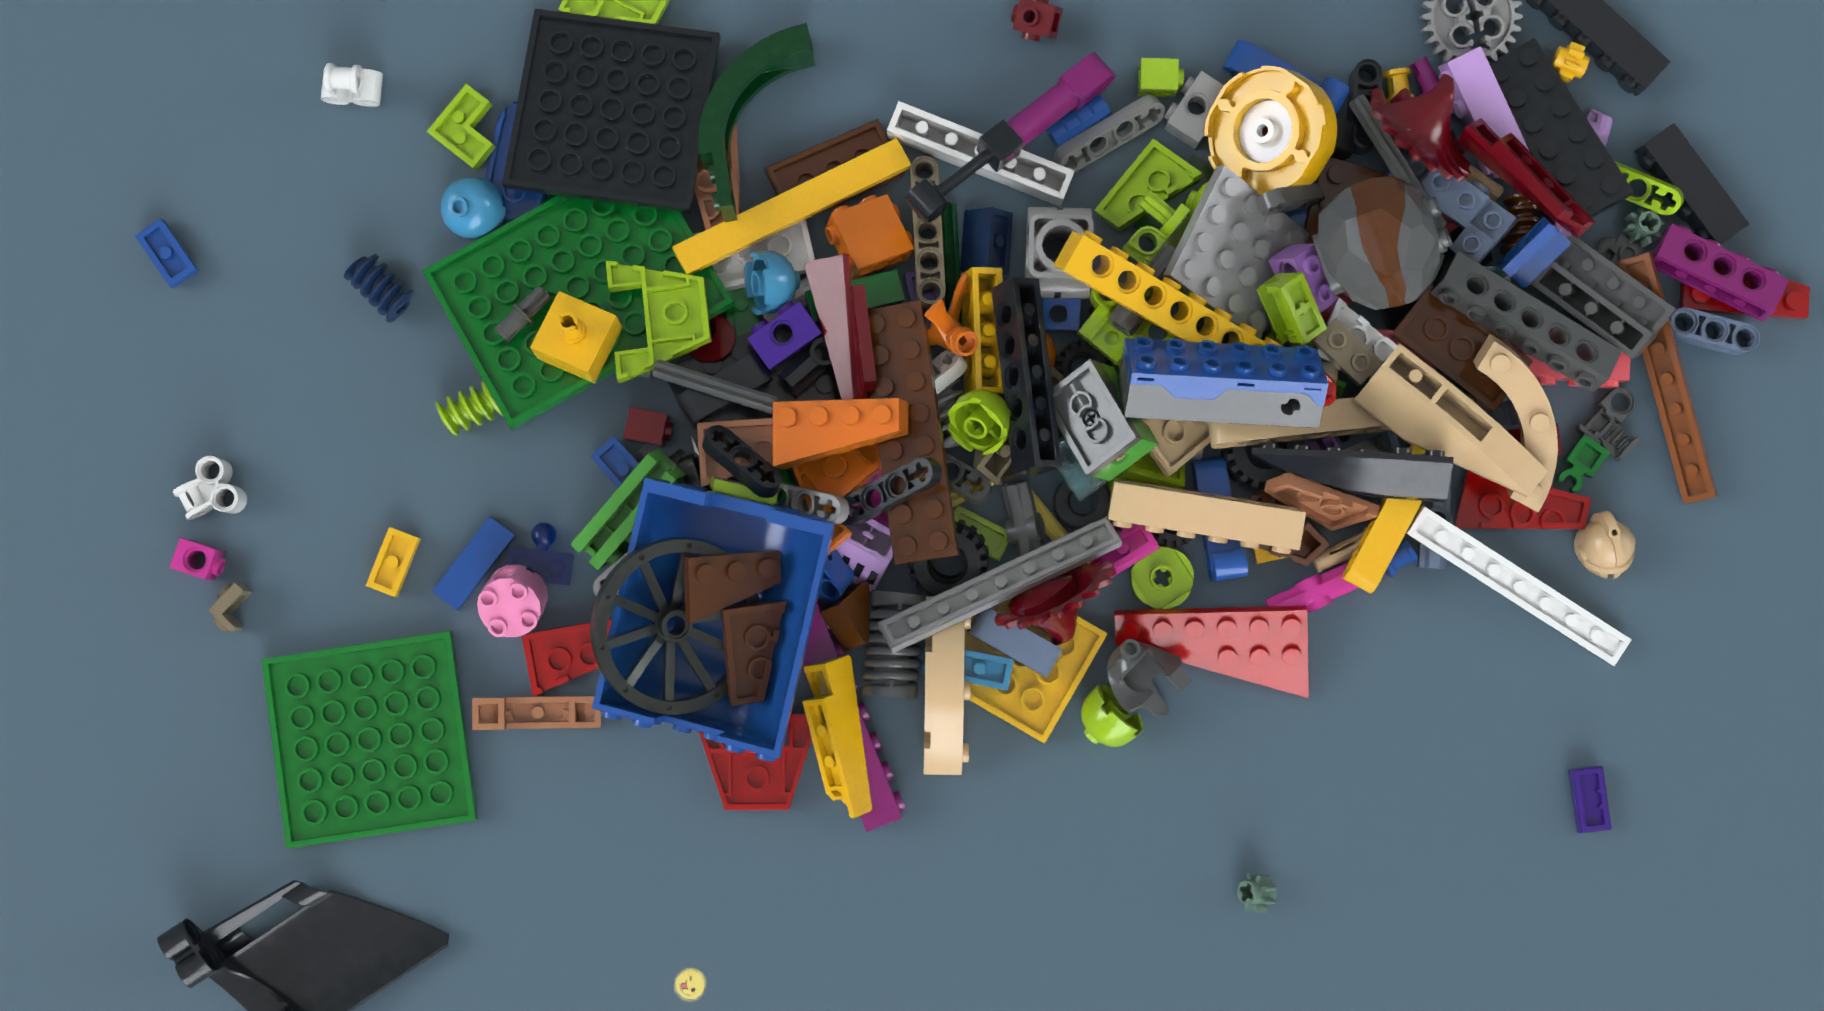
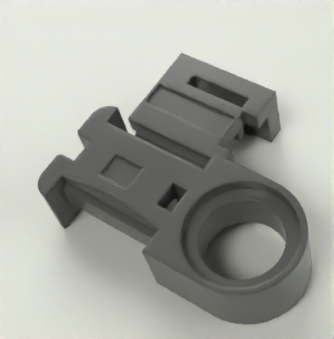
M1616 388L1609 391L1596 404L1599 407L1596 413L1584 425L1578 424L1575 427V430L1580 435L1586 434L1610 451V455L1616 461L1623 460L1641 441L1639 437L1627 436L1621 430L1623 426L1621 424L1618 425L1633 411L1636 404L1634 394L1626 388ZM1615 394H1621L1626 398L1627 406L1625 410L1617 411L1612 407L1611 399ZM1629 440L1630 442L1619 452L1618 450Z

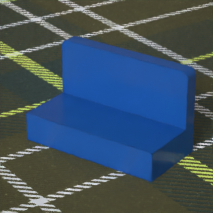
M1543 217L1497 263L1507 275L1513 277L1522 287L1526 288L1571 243L1555 226Z

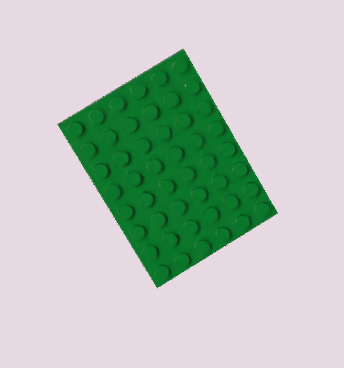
M557 195L425 268L422 272L511 430H514L594 385V383L537 359L530 348L558 291L616 315L623 327L595 382L596 384L616 372L614 352L648 347L642 288L610 292L608 289L606 261H616L618 264L627 266H644L645 269L660 272L666 270L685 274L672 250V246L693 237L694 234L679 211ZM712 265L692 274L704 277L709 320L735 306ZM540 286L545 289L551 299L531 318L533 321L531 324L527 323L509 343L506 342L494 330V327L514 309L512 307L514 304L518 306L536 287Z

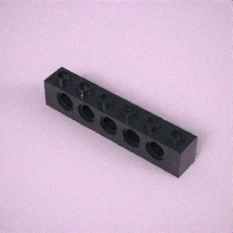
M1011 277L992 287L991 292L1004 400L1011 412L1008 435L1013 475H1042L1062 467L1040 283L1039 279Z

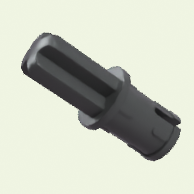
M536 287L518 306L515 304L512 306L514 309L494 327V330L509 343L527 323L531 324L533 322L531 318L551 299L550 295L542 287Z

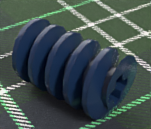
M377 254L368 258L366 256L361 257L346 269L344 278L351 280V285L355 289H360V294L364 298L369 297L370 305L373 307L378 306L377 312L380 315H387V322H393L408 308L410 298L414 292L410 289L402 293L401 290L405 285L403 281H399L396 284L392 283L396 277L395 272L387 275L383 274L388 266L386 263L375 266L379 258Z

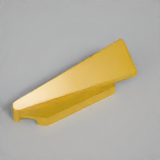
M846 655L803 667L814 697L802 702L825 792L833 801L841 800L848 807L849 816L856 818L872 810L852 659L851 656Z

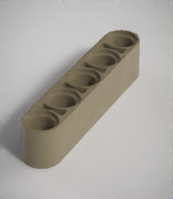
M920 156L912 162L910 190L920 181L924 180L916 175L919 170L923 169L932 173V176L928 179L933 184H940L938 164L933 158ZM911 208L916 300L923 301L925 312H927L938 300L945 299L942 219L940 215L931 223L925 224ZM930 229L934 231L936 236L927 240L922 238L919 233L922 230ZM931 259L938 266L933 270H926L921 266V263L924 260ZM930 289L935 290L939 297L936 300L930 301L923 297V292Z

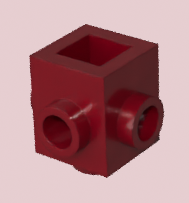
M1019 0V3L1014 6L1011 21L1014 23L1013 29L1022 31L1021 38L1038 42L1041 36L1056 39L1063 8L1049 5V0Z

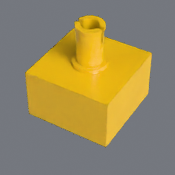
M558 291L530 348L537 359L595 384L623 327L616 315Z

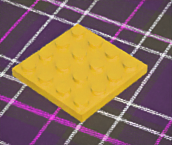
M1012 598L991 607V609L1000 614L1012 613L1008 607ZM974 615V616L971 617V624H972L974 618L976 617V615ZM1077 616V626L1073 638L1067 643L1056 645L1063 651L1048 678L1014 660L1008 691L970 683V701L1045 744L1108 633ZM1032 624L1026 627V629L1045 640L1052 641L1053 637L1042 628ZM965 629V650L1011 658L967 633L968 629Z

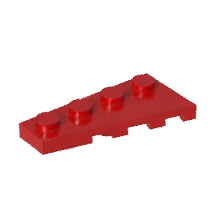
M1684 251L1688 259L1695 261L1691 253ZM1714 265L1715 271L1724 275L1722 269ZM1743 279L1745 286L1752 289L1751 283ZM1789 280L1774 313L1769 317L1808 318L1810 287ZM1680 282L1679 309L1684 307L1708 313L1747 315Z
M1466 469L1453 525L1459 529H1585L1592 498L1550 488L1539 512H1536L1510 498L1504 486Z
M612 618L608 619L607 638L609 636ZM591 622L528 632L522 635L533 697L599 668L591 645Z

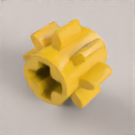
M1571 41L1570 45H1567L1566 48L1559 46L1556 50L1551 64L1562 81L1569 83L1574 77L1581 79L1590 61V57L1584 53L1585 46Z

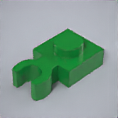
M1582 434L1563 460L1570 467L1567 470L1561 471L1556 476L1555 482L1562 483L1566 476H1570L1573 479V485L1570 487L1569 492H1577L1583 484L1582 476L1585 475L1587 478H1593L1610 454V451L1586 434Z

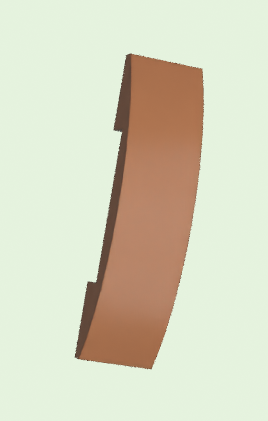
M595 696L472 698V730L601 728V711L592 709Z

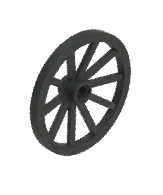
M680 537L661 539L648 543L628 554L612 569L604 580L595 599L591 614L590 638L592 650L599 670L605 680L619 695L629 702L655 713L677 715L699 711L718 702L728 694L726 673L714 683L686 639L689 636L724 651L723 640L693 628V624L721 619V610L690 624L686 622L685 601L681 604L685 586L684 557L691 556L692 553L700 555L727 553L712 544L696 539ZM680 552L668 605L649 561L665 554ZM637 568L640 569L658 608L656 611L617 595L624 581ZM758 594L742 600V604L732 606L760 603ZM612 604L651 620L649 625L607 638L608 617ZM675 616L677 620L676 626L671 631H668L667 623L670 618ZM655 634L624 679L616 668L609 649ZM664 643L663 699L645 695L633 688V686ZM675 643H677L705 688L704 691L681 699H674Z

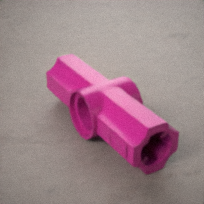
M1347 562L1321 575L1317 573L1295 583L1294 587L1268 597L1264 602L1266 606L1307 605V613H1310L1332 603V599L1345 595L1359 587L1342 579L1348 564Z

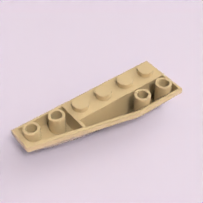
M1401 344L1395 348L1353 400L1402 440L1423 450L1445 451V456L1454 457V464L1526 497L1532 493L1548 473V470L1482 408Z

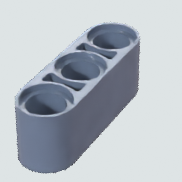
M1684 307L1677 309L1670 317L1675 340L1732 356L1750 352L1756 349L1760 343V333L1751 324ZM1676 316L1684 321L1685 328L1683 331L1675 326ZM1706 325L1713 327L1715 331L1714 339L1706 335ZM1737 333H1740L1744 336V347L1739 346V344L1737 343Z
M991 608L976 615L971 624V629H968L967 633L1048 678L1063 651L1061 648L1026 628L1019 630L1018 626L1006 629L1005 626H997L995 624V616L1000 613Z

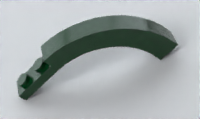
M807 23L778 31L748 48L726 68L707 98L699 124V155L705 170H709L711 183H716L717 192L712 193L715 211H721L725 222L738 220L729 162L730 141L735 124L747 104L764 87L786 74L815 66Z

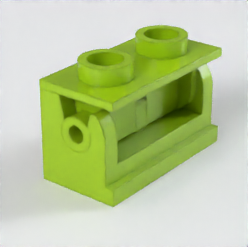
M1303 272L1277 273L1256 288L1281 345L1288 340L1290 343L1305 345L1327 329Z

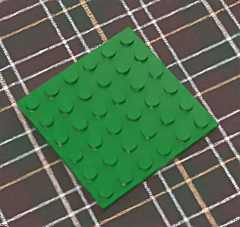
M452 631L261 659L286 849L478 820Z

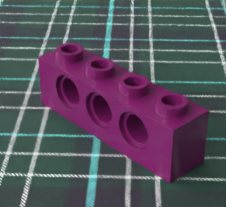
M1671 224L1662 233V237L1659 239L1652 254L1657 271L1762 322L1774 313L1789 279L1780 276V273L1775 269L1757 265L1751 262V259L1746 255L1730 252L1722 248L1721 244L1717 241L1701 238L1693 234L1691 229L1682 225ZM1684 251L1691 253L1695 261L1688 259ZM1714 265L1720 267L1724 275L1717 273ZM1743 279L1751 283L1752 289L1745 286Z

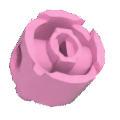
M520 564L506 565L497 569L479 594L477 602L479 616L490 634L495 637H519L530 632L536 627L548 601L547 586L538 573L526 570V566Z

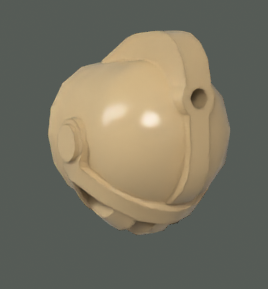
M1602 511L1592 515L1589 522L1586 523L1585 529L1578 530L1574 540V549L1579 561L1590 572L1605 579L1607 577L1615 579L1621 573L1624 574L1632 564L1636 541L1626 525L1616 521L1610 511Z

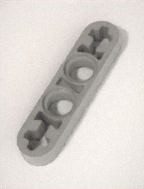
M1145 95L1061 144L1054 152L1053 160L1055 163L1077 172L1157 125L1165 115V107L1156 96ZM1129 121L1128 126L1124 130L1117 132L1120 124ZM1102 137L1101 142L1097 146L1090 148V144L1094 139Z
M781 482L777 493L782 489L786 492L787 500L783 506L798 509L800 514L810 513L824 517L836 524H841L848 518L849 504L844 497ZM809 495L812 499V507L808 512H805L802 506L803 499ZM824 505H832L836 507V513L834 514L831 511L822 509Z

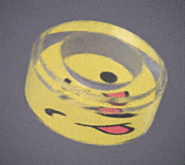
M686 968L674 980V991L683 1001H695L705 992L706 978L698 969Z

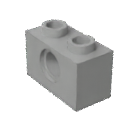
M1203 71L1199 73L1196 79L1190 76L1181 90V93L1185 96L1179 105L1173 102L1163 117L1168 120L1164 130L1193 149H1196L1204 137L1207 114L1224 85ZM1192 102L1200 104L1203 108V113L1200 115L1192 114L1188 109V104Z

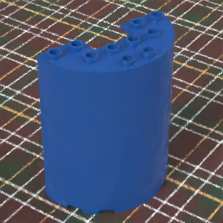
M644 478L627 555L648 543L678 537L700 540L712 544L727 553L767 549L780 550L781 583L757 594L760 603L785 600L787 602L785 612L782 613L779 625L778 642H775L771 660L772 668L764 702L731 706L727 694L718 702L699 711L677 715L655 713L645 710L619 695L605 680L600 671L592 709L602 711L601 716L609 719L621 720V716L633 719L632 724L638 727L651 728L652 725H661V722L673 724L672 729L679 732L691 733L692 730L704 732V738L725 744V749L728 751L744 753V750L756 752V758L775 762V759H779L782 755L836 523L815 514H800L798 509L779 504L771 505L713 491L706 492L707 488L686 483L672 482L670 484V481ZM680 552L665 554L649 561L668 605ZM692 553L691 556H698L700 554ZM637 568L624 581L618 595L656 611L658 608L640 569ZM685 586L681 599V604L685 601ZM741 600L733 605L742 604L743 601ZM615 605L608 638L649 625L651 620ZM675 616L670 618L667 623L668 631H671L676 626L677 620ZM721 619L693 624V628L723 640ZM655 634L609 649L613 662L624 679ZM688 636L686 639L712 681L716 683L726 673L724 651ZM664 643L633 686V688L645 695L663 699ZM675 643L674 699H681L704 691L705 688L677 643Z

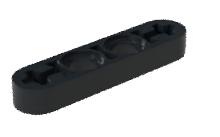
M916 458L845 496L844 498L849 504V511L852 510V506H862L863 509L853 511L851 513L852 516L848 515V518L841 524L846 526L861 525L932 488L941 479L942 469L939 462L934 458ZM925 467H928L929 472L925 474V478L914 477V475L923 473ZM900 476L904 479L906 485L902 494H899L895 488L896 480ZM874 490L879 491L881 495V502L877 507L873 506L871 502V495Z

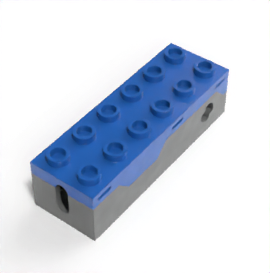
M1147 337L1125 338L1118 385L1124 417L1319 428L1323 408L1333 404L1336 398L1335 380L1324 371L1318 349H1312L1308 346L1293 348L1280 347L1275 344L1258 346L1247 345L1242 342L1223 344L1209 340L1188 342L1180 339L1152 340Z

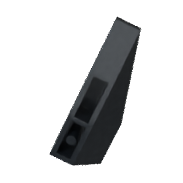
M1259 443L1258 448L1252 447L1251 458L1280 472L1291 473L1338 491L1375 498L1445 502L1447 500L1454 457L1445 456V451L1425 450V454L1417 455L1412 454V449L1392 448V451L1387 453L1368 449L1343 451V448L1337 447L1310 450V446L1291 445V449H1281L1275 443Z

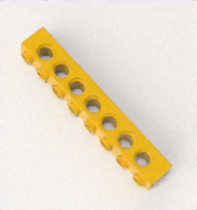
M1087 230L1084 234L1071 232L1053 265L1182 341L1201 342L1209 340L1215 343H1222L1223 336L1229 332V340L1226 344L1242 342L1247 345L1265 346L1267 344H1275L1282 347L1281 344L1268 337H1265L1264 341L1257 338L1255 335L1258 331L1243 322L1239 326L1230 322L1233 316L1217 307H1215L1214 311L1205 307L1207 301L1192 292L1188 296L1179 291L1181 285L1167 277H1164L1161 281L1154 277L1155 270L1139 261L1137 265L1127 261L1129 254L1119 248L1112 246L1108 250L1100 245L1103 241L1102 238ZM1099 255L1101 264L1097 270L1093 271L1092 261ZM1126 271L1127 280L1122 286H1119L1118 278L1122 272ZM1152 286L1153 295L1148 301H1145V292ZM1175 302H1178V312L1171 316V307ZM1203 317L1204 325L1197 331L1196 324Z

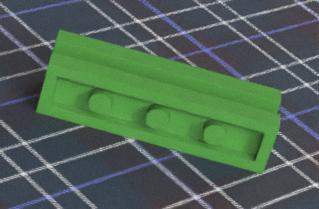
M659 448L648 453L570 545L579 553L586 550L592 556L589 563L597 570L606 565H613L624 555L621 549L627 542L630 544L644 478L667 480L672 484V482L679 483L686 474Z

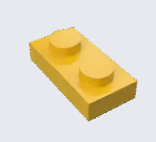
M389 527L365 586L393 597H398L421 538Z

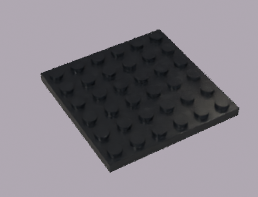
M535 9L503 175V187L506 189L691 213L700 163L698 146L699 124L703 108L712 90L720 44V33Z

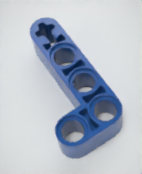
M1237 40L1222 67L1224 72L1231 77L1241 72L1247 73L1261 68V66H1276L1298 72L1323 88L1332 102L1336 116L1350 92L1346 84L1335 78L1325 77L1321 82L1244 40Z
M1224 456L1192 460L1191 468L1195 491L1232 497ZM1202 535L1211 582L1248 576L1245 550L1240 548L1238 540L1228 539L1226 544L1211 542L1208 540L1209 536Z

